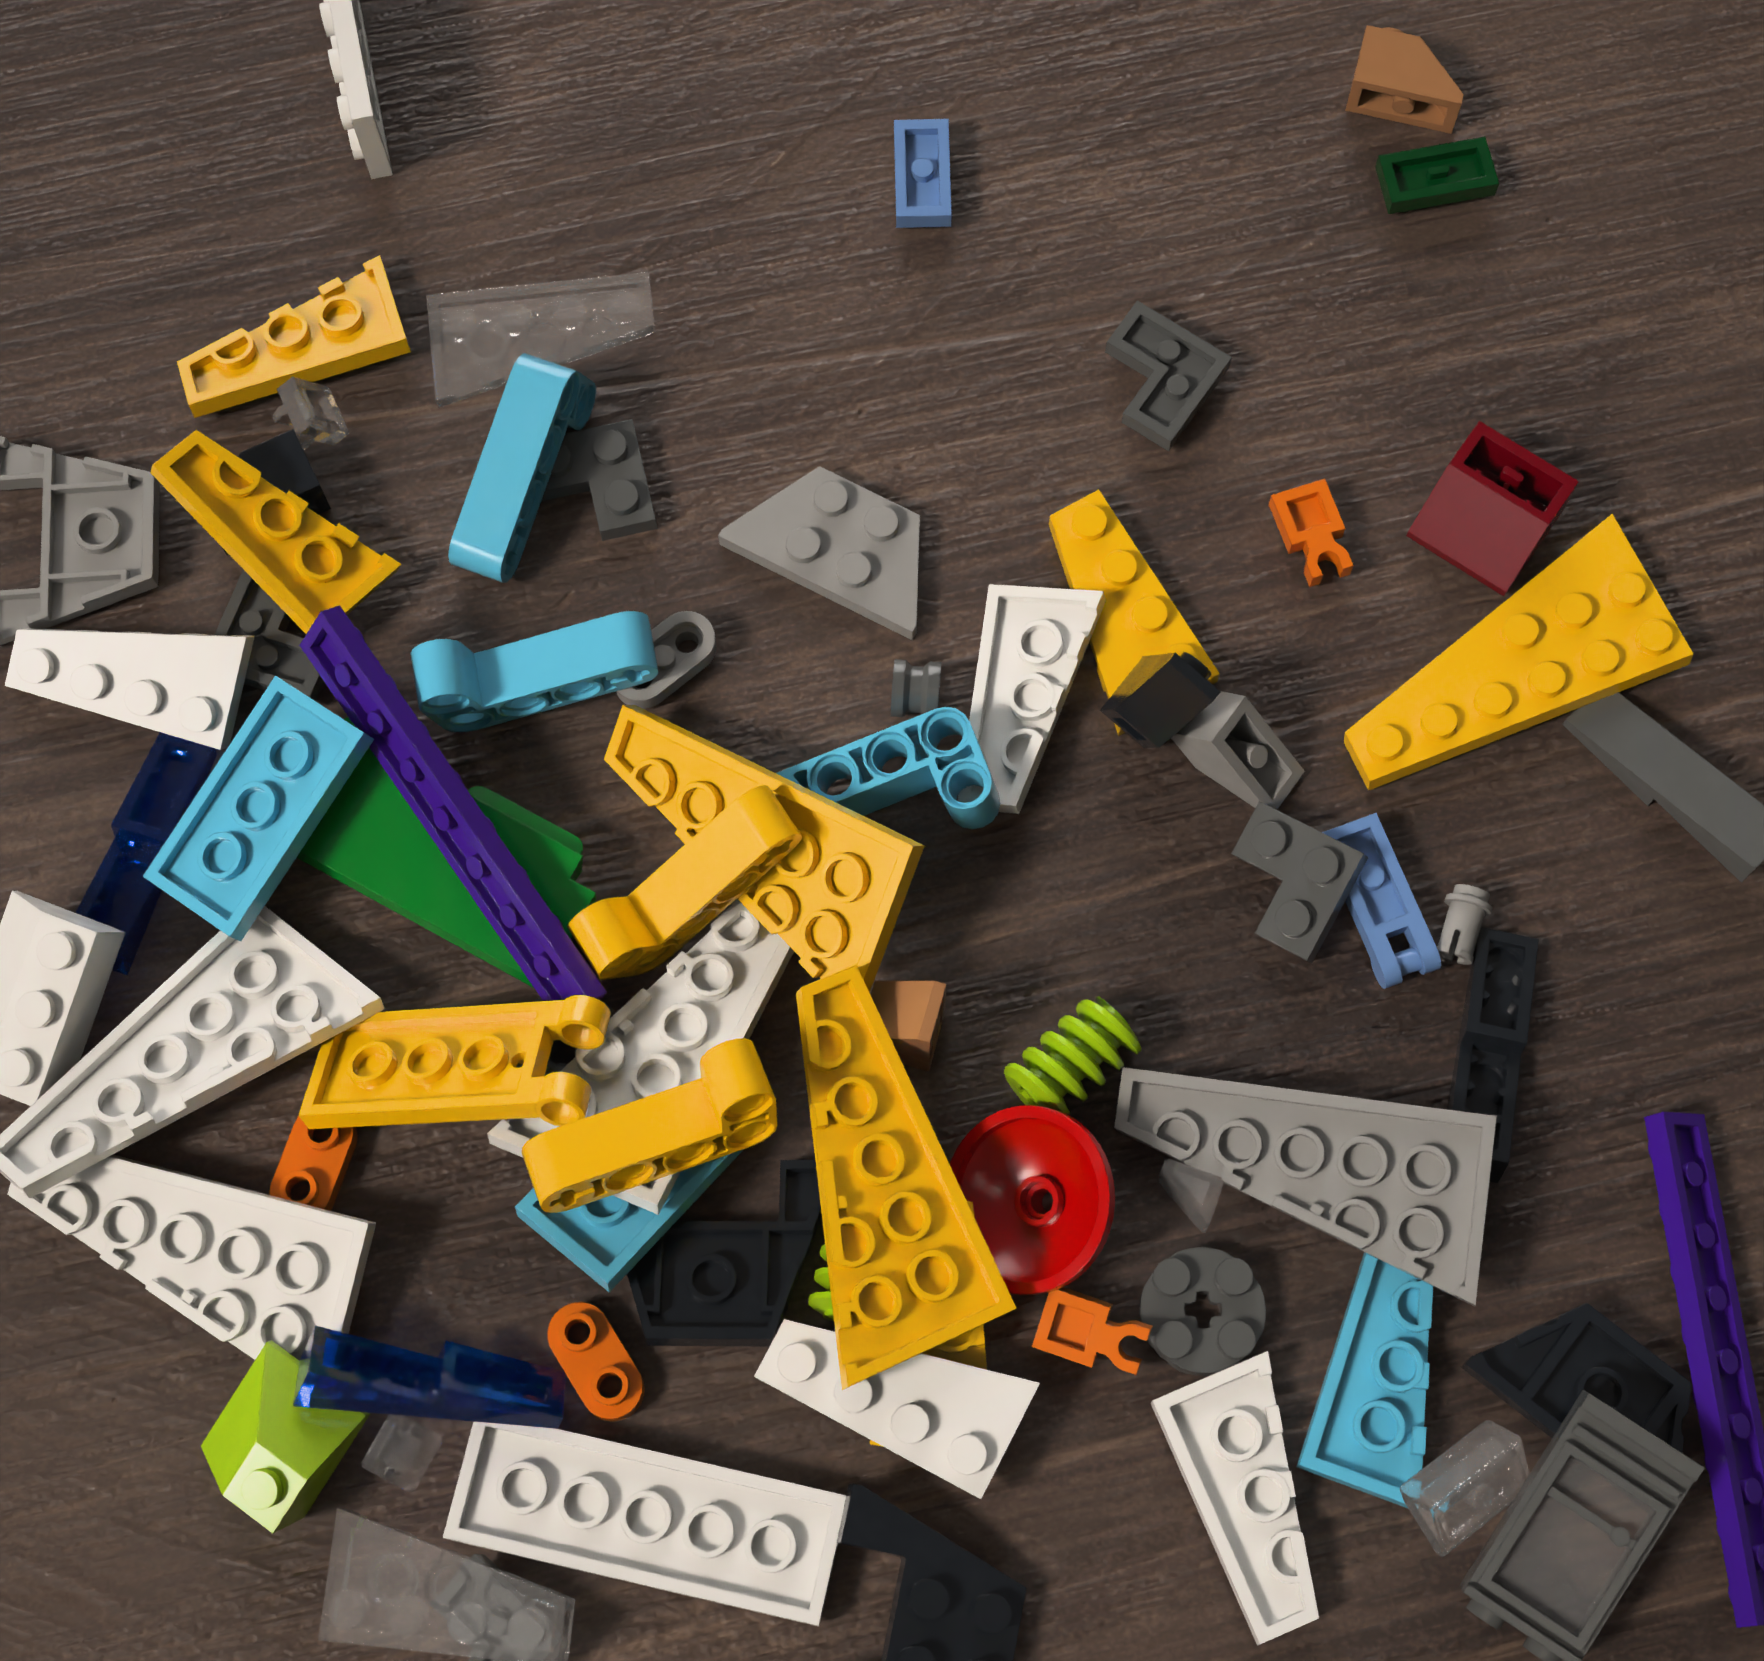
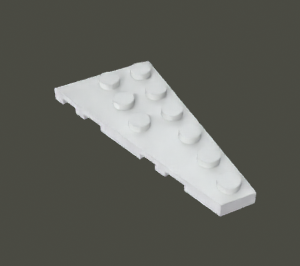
M737 899L710 924L711 930L687 953L681 951L666 965L667 972L649 989L645 990L642 988L610 1018L604 1043L600 1047L589 1050L577 1049L575 1051V1058L560 1071L575 1074L586 1080L591 1086L592 1092L585 1118L700 1079V1060L708 1050L725 1041L750 1038L794 950L778 934H771ZM540 1117L509 1119L508 1121L502 1119L487 1135L490 1144L523 1158L521 1151L527 1141L538 1134L560 1126L550 1124ZM680 1172L612 1196L659 1215Z
M264 906L242 941L231 938L220 930L0 1134V1173L30 1199L385 1009L383 1002L377 994Z
M116 1155L103 1159L30 1199L10 1183L7 1195L64 1234L73 1235L100 1253L99 1258L117 1270L123 1269L146 1285V1290L222 1342H230L255 1360L266 1342L272 1340L335 1387L376 1222Z

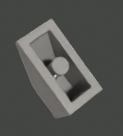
M1221 691L1210 705L1171 737L1196 769L1254 808H1256L1260 801L1277 810L1305 772L1247 697Z

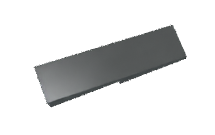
M1619 692L1578 708L1564 721L1562 725L1647 806L1655 800L1741 883L1764 862V804Z

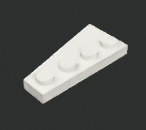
M989 584L969 721L999 793L1001 803L999 812L1019 814L1106 602L1104 591ZM975 785L964 788L958 795V802L966 803L977 799L982 793L983 788Z
M19 629L16 631L5 686L222 750L228 748L231 742L255 636Z
M786 1319L783 1320L754 1375L759 1380L979 1499H982L1040 1384L921 1353L842 1390L835 1332Z
M1268 1351L1154 1399L1151 1402V1406L1257 1645L1319 1619L1304 1536L1300 1530L1294 1499L1296 1494L1292 1473L1288 1468L1283 1442V1427L1279 1406L1276 1405L1271 1379L1272 1369Z

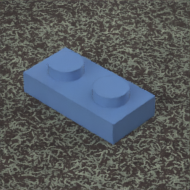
M949 119L894 120L896 228L951 227Z

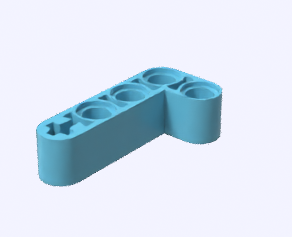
M526 353L518 357L510 372L452 535L448 553L451 565L502 583H506L512 578L523 554L567 427L581 430L587 423L593 410L596 385L582 373Z
M637 611L614 613L477 653H473L461 642L451 639H436L421 643L414 647L410 653L420 711L443 729L451 732L479 730L651 681L659 673L649 617L647 614Z
M951 707L936 708L776 773L863 816L937 787L954 822L963 828L977 829L988 825L994 820L1001 804L999 793L970 721L963 712ZM949 735L962 736L961 742L955 748L946 751L936 749L938 743L944 737ZM891 758H907L904 766L898 771L892 773L882 772V767ZM844 778L851 779L850 786L843 793L834 796L827 794L828 788L835 781ZM975 785L983 788L980 796L971 802L964 803L956 800L960 791L968 786Z

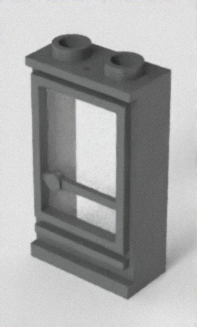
M1582 1390L1462 1580L1460 1587L1463 1593L1471 1598L1466 1608L1497 1630H1500L1506 1621L1526 1634L1528 1637L1522 1646L1542 1661H1561L1562 1659L1564 1661H1583L1582 1659L1694 1481L1698 1480L1704 1467L1590 1393Z

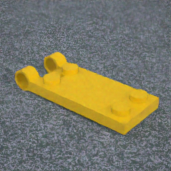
M574 995L565 1000L378 1012L322 1042L298 1116L308 1129L539 1117L556 1126L569 1124L585 1118L592 1089L586 1080L575 1074L553 1072L545 1076L553 1041L561 1040L571 1047L584 1050L600 1047L605 1040L611 1016L610 1009L605 1003L594 997ZM518 1063L523 1064L522 1067L516 1068Z

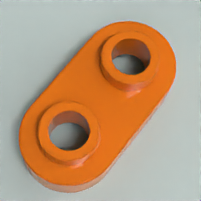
M298 1116L272 1179L269 1194L294 1201L291 1199L292 1187L298 1182L307 1181L310 1184L309 1194L303 1200L294 1202L331 1211L357 1144V1128H332V1134L329 1139L318 1143L313 1141L315 1129H308Z
M585 1302L570 1303L559 1309L552 1317L548 1326V1343L583 1404L594 1416L604 1421L615 1422L630 1417L637 1411L643 1401L645 1392L644 1381L609 1320L599 1308ZM576 1323H585L590 1328L588 1339L581 1344H573L568 1340V1331ZM608 1376H617L622 1381L620 1393L613 1398H605L600 1393V1384Z

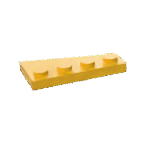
M380 255L363 263L365 271L342 283L340 278L337 277L318 287L320 295L292 309L289 303L268 313L270 318L262 326L250 332L240 328L177 361L187 402L194 418L410 353L411 350Z
M198 430L192 432L152 465L150 473L305 634H307L321 611L340 605L345 614L348 615L392 577L402 565L384 553L381 556L358 541L359 536L340 523L335 526L308 508V502L291 491H288L286 494L261 477L259 470Z
M1099 489L1050 515L1049 527L1069 588L1104 591L1106 602L1089 642L1097 663V673L1108 699L1141 658L1149 655L1177 653L1181 656L1183 652H1186L1198 659L1210 670L1212 675L1208 681L1212 685L1218 682L1219 671ZM1115 724L1118 736L1124 734L1125 732Z

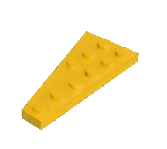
M1611 514L1345 732L1344 744L1369 791L1690 665L1693 652L1614 515Z
M622 705L604 760L649 807H656L677 828L675 834L684 844L740 795L758 786L767 785L770 787L801 833L802 839L790 853L737 899L771 934H778L801 958L798 963L813 978L820 977L822 979L857 965L870 993L925 845L641 707Z
M857 965L802 986L796 993L842 1390L1017 1309Z

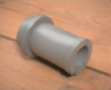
M1456 884L1453 893L1446 894L1444 902L1449 908L1438 946H1436L1440 958L1452 962L1455 955L1458 957V964H1472L1473 953L1484 916L1491 915L1493 909L1488 903L1490 894L1487 891L1470 885Z

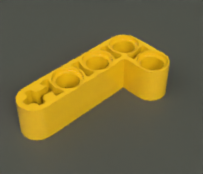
M767 785L755 787L731 802L628 896L606 898L589 905L573 917L567 928L599 979L605 980L644 974L668 960L799 844L802 835L770 787Z
M746 1038L733 1039L708 1050L700 1060V1079L545 1131L527 1141L522 1147L521 1153L541 1209L549 1213L571 1210L752 1147L769 1138L777 1128L776 1098L752 1040Z

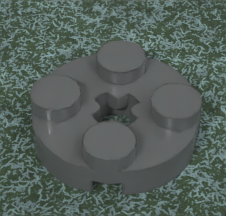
M1195 1247L1184 1249L1158 1263L1140 1296L1139 1321L1153 1326L1150 1337L1147 1340L1151 1348L1155 1349L1161 1358L1168 1362V1365L1179 1372L1189 1375L1210 1376L1238 1364L1251 1353L1265 1326V1299L1261 1286L1253 1276L1252 1269L1240 1258H1234L1228 1253L1214 1248ZM1196 1295L1208 1296L1209 1304L1217 1305L1219 1308V1316L1211 1317L1209 1328H1199L1196 1317L1186 1316L1185 1305L1194 1304Z

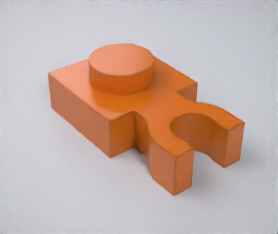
M1321 479L1271 495L1268 505L1288 554L1301 550L1305 554L1304 575L1309 587L1321 583L1323 574L1318 566L1320 561L1332 562L1336 566L1340 578L1350 575L1354 566L1350 555L1343 546L1335 541L1343 537L1345 526L1326 480Z
M1062 1287L1048 1293L1032 1347L1091 1368L1095 1364L1098 1353L1106 1355L1120 1370L1137 1375L1142 1359L1127 1355L1122 1349L1121 1342L1126 1336H1135L1147 1341L1153 1326L1137 1320L1122 1323L1110 1321L1108 1319L1113 1304Z

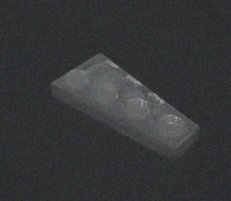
M649 272L426 295L435 401L438 408L506 385L514 363L523 353L564 365L656 332Z
M337 1508L318 1640L500 1661H568L576 1599L504 1570H497L474 1561L471 1557L451 1549H444L426 1542L398 1528L368 1519L367 1516L350 1509Z

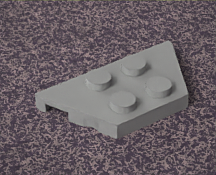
M819 466L724 527L719 533L718 538L721 546L912 641L917 634L919 514Z

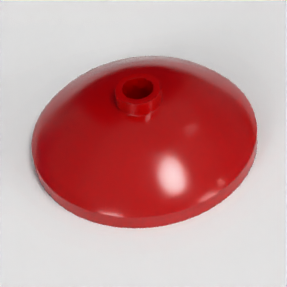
M1023 1105L1006 1108L986 1117L965 1136L950 1161V1166L966 1201L973 1202L974 1218L1009 1293L1020 1295L1049 1293L1067 1286L1079 1278L1094 1263L1102 1251L1111 1230L1115 1210V1187L1111 1167L1101 1145L1093 1134L1079 1121L1061 1111L1042 1106ZM1050 1192L1053 1204L1046 1213L1042 1206V1200L1044 1195Z

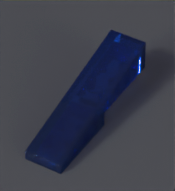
M160 732L111 824L115 838L75 913L126 932L112 971L128 975L162 892L159 887L148 881L143 875L207 780L217 756L215 748Z
M315 1325L300 1358L293 1406L558 1429L563 1420L565 1372L447 1340L438 1357Z

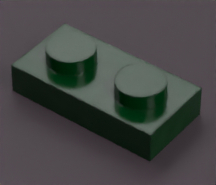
M1485 136L1378 155L1375 165L1388 214L1494 196L1499 186Z

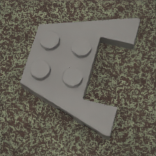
M0 436V490L43 488L40 586L29 589L0 590V645L14 641L16 631L19 629H46L158 587L160 482L149 471L86 456L84 460L56 454L52 448L32 444V447H26L10 443L6 437Z

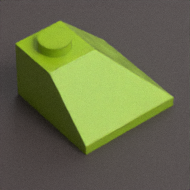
M271 1340L266 1342L201 1444V1448L222 1495L273 1534L305 1517L370 1416V1413Z

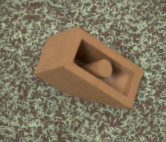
M1367 25L1345 111L1452 134L1464 94L1420 36L1406 34L1396 28H1378Z
M875 981L871 997L902 1063L929 1071L945 1017L946 984L938 981Z

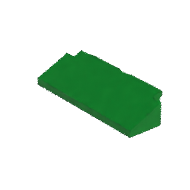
M349 717L344 718L345 721L354 726ZM368 748L296 858L533 987L371 749ZM475 786L468 789V792L481 811L493 823L497 834L517 863L527 872L531 883L548 908L560 920L564 931L577 948L578 944L567 926L575 915L596 902V892L576 882L583 868V844L577 836L486 787Z

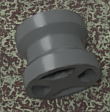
M894 660L891 717H903L908 712L924 714L939 708L942 662L930 661L924 667L912 666L907 660Z

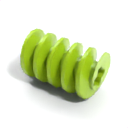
M1096 997V1003L1088 999L1081 1000L1076 1007L1078 1019L1071 1015H1064L1059 1020L1058 1027L1061 1035L1053 1031H1046L1041 1035L1040 1042L1043 1051L1035 1047H1027L1023 1051L1022 1058L1025 1067L1017 1063H1009L1005 1066L1004 1074L1007 1082L1025 1105L1047 1107L1070 1115L1063 1096L1068 1093L1082 1102L1086 1101L1088 1096L1081 1082L1085 1077L1103 1086L1106 1080L1099 1066L1103 1061L1120 1071L1124 1067V1063L1117 1051L1120 1046L1137 1055L1142 1051L1141 1045L1129 1024L1108 1002L1101 997Z

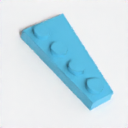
M1364 1253L1296 1466L1299 1469L1416 1512L1423 1510L1424 1487H1422L1423 1455H1425L1427 1427H1424L1426 1390L1429 1386L1430 1363L1427 1362L1429 1329L1432 1323V1285Z

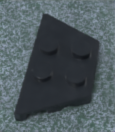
M1588 1303L1516 1335L1484 1352L1471 1356L1461 1367L1551 1438H1553L1582 1390H1584L1679 1452H1683L1682 1422L1684 1416L1688 1413L1692 1383ZM1597 1473L1645 1512L1648 1513L1651 1507Z

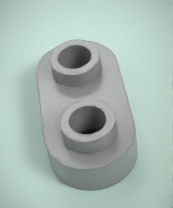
M692 611L677 612L670 615L651 630L659 673L646 688L633 686L615 691L622 702L626 705H636L643 709L656 706L711 663L716 653V638L713 626L703 615ZM686 640H692L698 644L697 648L690 653H683L677 648L680 643Z

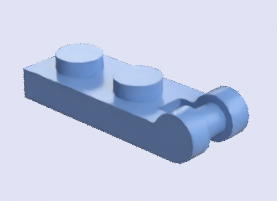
M1377 813L1322 832L1368 856L1345 902L1370 956L1371 966L1379 985L1386 989L1402 983V976L1419 971L1424 975L1440 969L1441 958L1436 944ZM1404 933L1409 943V949L1394 954L1388 938Z

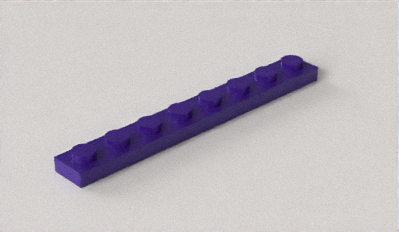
M340 605L321 611L299 646L354 726L374 739L369 748L543 1001L565 1000L574 995H585L601 1000L607 991L598 980L594 969L586 963L564 931L560 920L551 912L531 883L527 872L517 863L497 834L493 823L484 815L470 795L460 775L450 766L430 737L426 726L419 721L397 689L393 678L385 672L367 646L361 632L354 627Z
M1663 1111L1644 1117L1648 1136V1151L1654 1169L1659 1197V1212L1664 1224L1671 1263L1670 1273L1675 1285L1682 1324V1339L1686 1346L1693 1384V1400L1698 1412L1705 1450V1466L1709 1473L1716 1511V1527L1721 1539L1728 1577V1593L1733 1605L1737 1628L1764 1626V1430L1704 1114Z

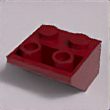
M1479 421L1446 467L1406 536L1495 592L1505 596L1564 511L1579 481Z

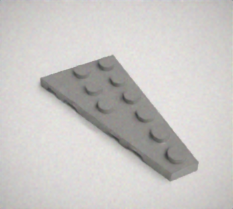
M1122 1068L1114 1126L1116 1131L1474 1307L1476 1305L1497 1116Z

